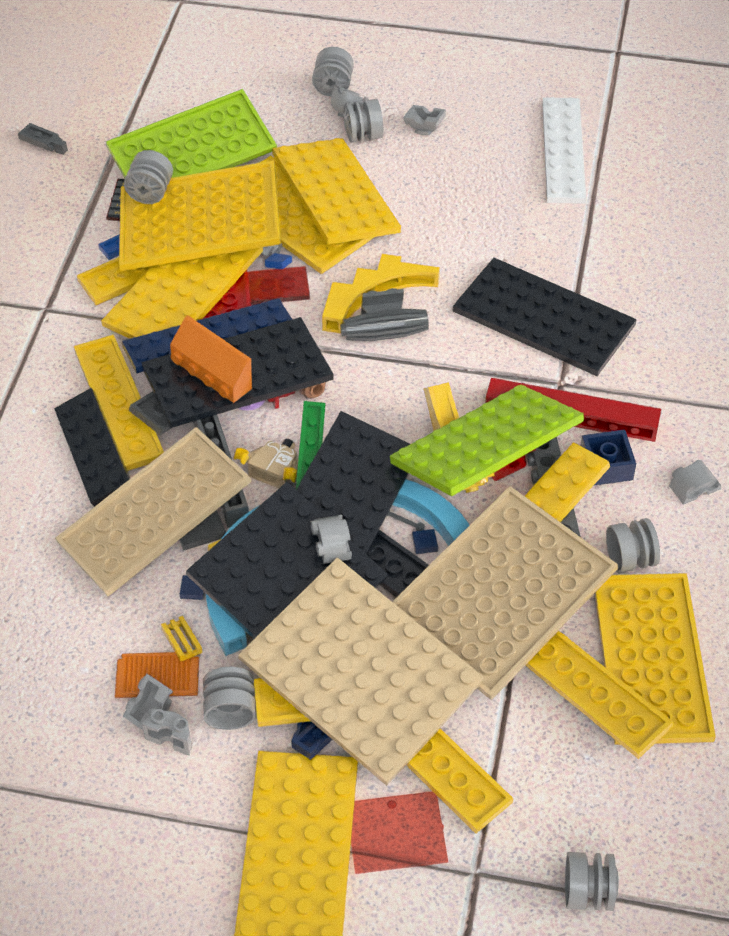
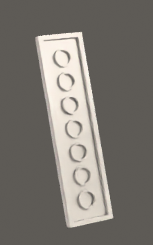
M543 98L547 203L586 204L580 98Z

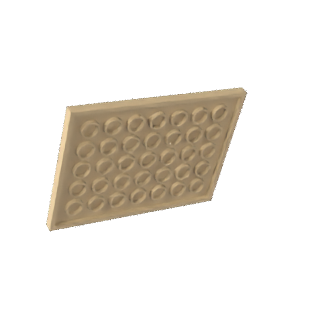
M509 486L393 603L484 676V681L477 689L492 700L618 569V564Z
M336 558L238 655L240 661L386 786L482 684L485 678L339 558Z

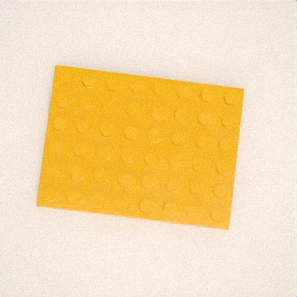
M274 160L171 178L163 198L154 204H144L134 200L125 191V187H121L119 267L121 271L281 244Z

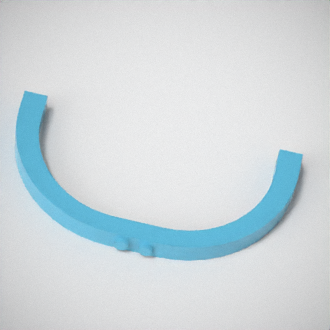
M407 479L393 503L394 506L410 511L428 522L442 536L448 546L470 526L463 515L441 495ZM256 508L252 509L243 517H241L232 527L229 528V530L225 533V535L222 538H224L231 530H233L239 523H241ZM206 594L211 627L225 656L246 648L247 638L244 629Z

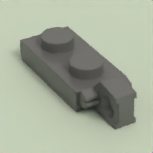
M29 123L18 133L20 140L43 149L55 150L56 153L63 155L68 151L66 141H63L59 134Z

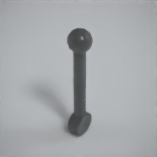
M390 511L387 515L415 527L416 531L425 529V525L421 522L415 523Z

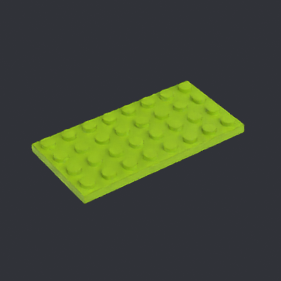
M243 89L106 141V146L124 178L130 169L134 157L138 152L144 150H153L167 157L173 167L171 178L232 168L271 153L273 148L277 147V144Z
M518 385L488 403H484L477 409L466 413L464 416L451 421L442 428L434 430L429 435L416 440V442L407 447L401 448L390 455V462L452 497L583 422L584 416L583 413L572 407H568L524 385Z

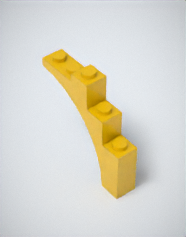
M382 254L377 270L357 268L353 284L332 282L322 315V331L341 333L340 324H344V319L351 318L361 307L362 294L369 291L380 292L391 288L402 289L419 286L438 287L440 267L402 262V256Z
M449 382L423 388L433 431L459 418ZM494 473L464 490L466 493L478 491V486L485 485L488 482V477L494 476Z

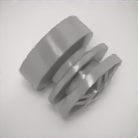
M327 47L318 53L312 83L321 94L331 97L334 86H337L339 89L340 87L349 88L354 65L352 56L346 50L339 47Z
M378 99L365 100L362 110L358 101L354 102L353 107L351 103H345L344 126L350 143L356 142L357 137L359 141H363L365 132L370 140L383 138V118Z
M153 150L138 152L125 177V191L131 198L144 204L159 202L163 198L173 174L171 162L167 157Z
M650 519L634 520L630 523L629 527L626 523L609 525L607 527V550L609 558L618 564L617 573L633 571L636 569V565L643 569L647 566L653 567L659 564V539Z
M230 666L214 669L203 678V696L205 699L203 701L204 721L211 727L223 730L239 729L251 724L256 718L254 676L250 671Z
M567 852L565 866L566 908L585 910L588 898H592L594 909L600 910L602 898H604L605 910L614 911L619 887L618 869L614 854H606L604 866H602L600 853L595 854L593 865H588L586 853Z

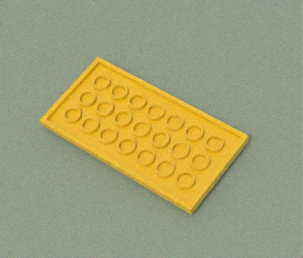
M343 138L273 148L272 155L327 245L401 233L400 223Z
M270 155L261 161L274 160L282 246L317 272L323 274L375 238L327 245L275 158Z
M263 247L152 266L101 320L102 326L131 339L179 326L187 315L196 321L201 320L263 252Z
M687 573L611 575L594 593L604 667L673 721V727L655 744L714 742L716 735ZM614 739L615 745H621Z
M258 751L234 936H343L358 761L355 758L315 755L310 760L300 753Z

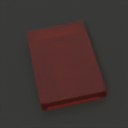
M306 266L247 272L251 305L278 298L281 302L310 300Z

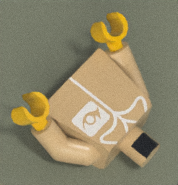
M284 439L282 444L268 441L264 446L249 452L244 448H236L233 459H239L243 465L248 463V473L251 478L276 488H280L286 482L289 484L291 481L293 483L296 482L298 459L297 452L294 450L296 445L292 440Z

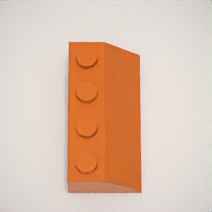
M187 315L170 344L172 361L185 368L192 376L202 380L206 386L212 387L219 392L222 397L229 399L233 403L252 389L251 358Z

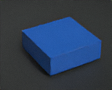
M274 253L265 259V267L284 269L292 263V255Z

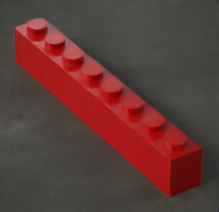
M490 379L485 403L512 390L518 385H524L583 413L584 421L574 427L598 432L625 430L627 437L652 442L656 441L662 410L660 408L503 379Z

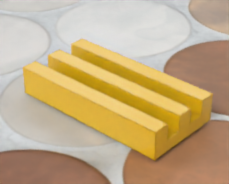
M183 616L178 617V621L170 620L168 625L166 623L161 624V629L180 662L203 653L200 643ZM179 627H182L195 650H192ZM171 630L175 631L176 635L178 636L180 642L184 646L187 653L184 654L182 652L180 646L178 645L177 641L172 635Z

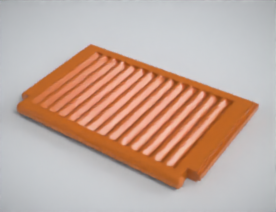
M175 652L125 653L121 655L122 659L117 660L115 698L137 697L140 691L138 683L146 674H149L171 689L173 692L169 696H198L199 657L194 656L180 662Z

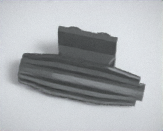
M391 288L380 292L369 291L362 294L361 315L344 319V324H340L341 336H345L346 340L377 341L401 338L427 331L429 329L427 310L402 308L403 289Z

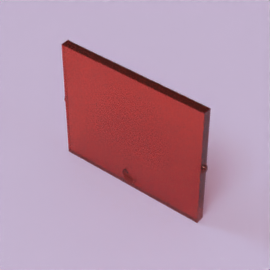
M433 791L354 802L351 847L355 874L448 863L443 832L444 825L441 821L438 798Z

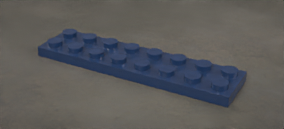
M278 298L197 320V322L220 338L225 339L292 320V318ZM180 325L122 341L123 349L136 374L143 372L141 362L171 354L170 344Z

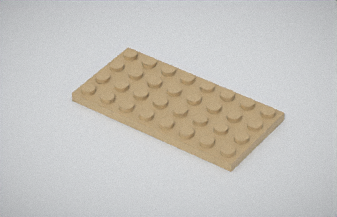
M196 427L55 539L109 597L252 481L248 474Z

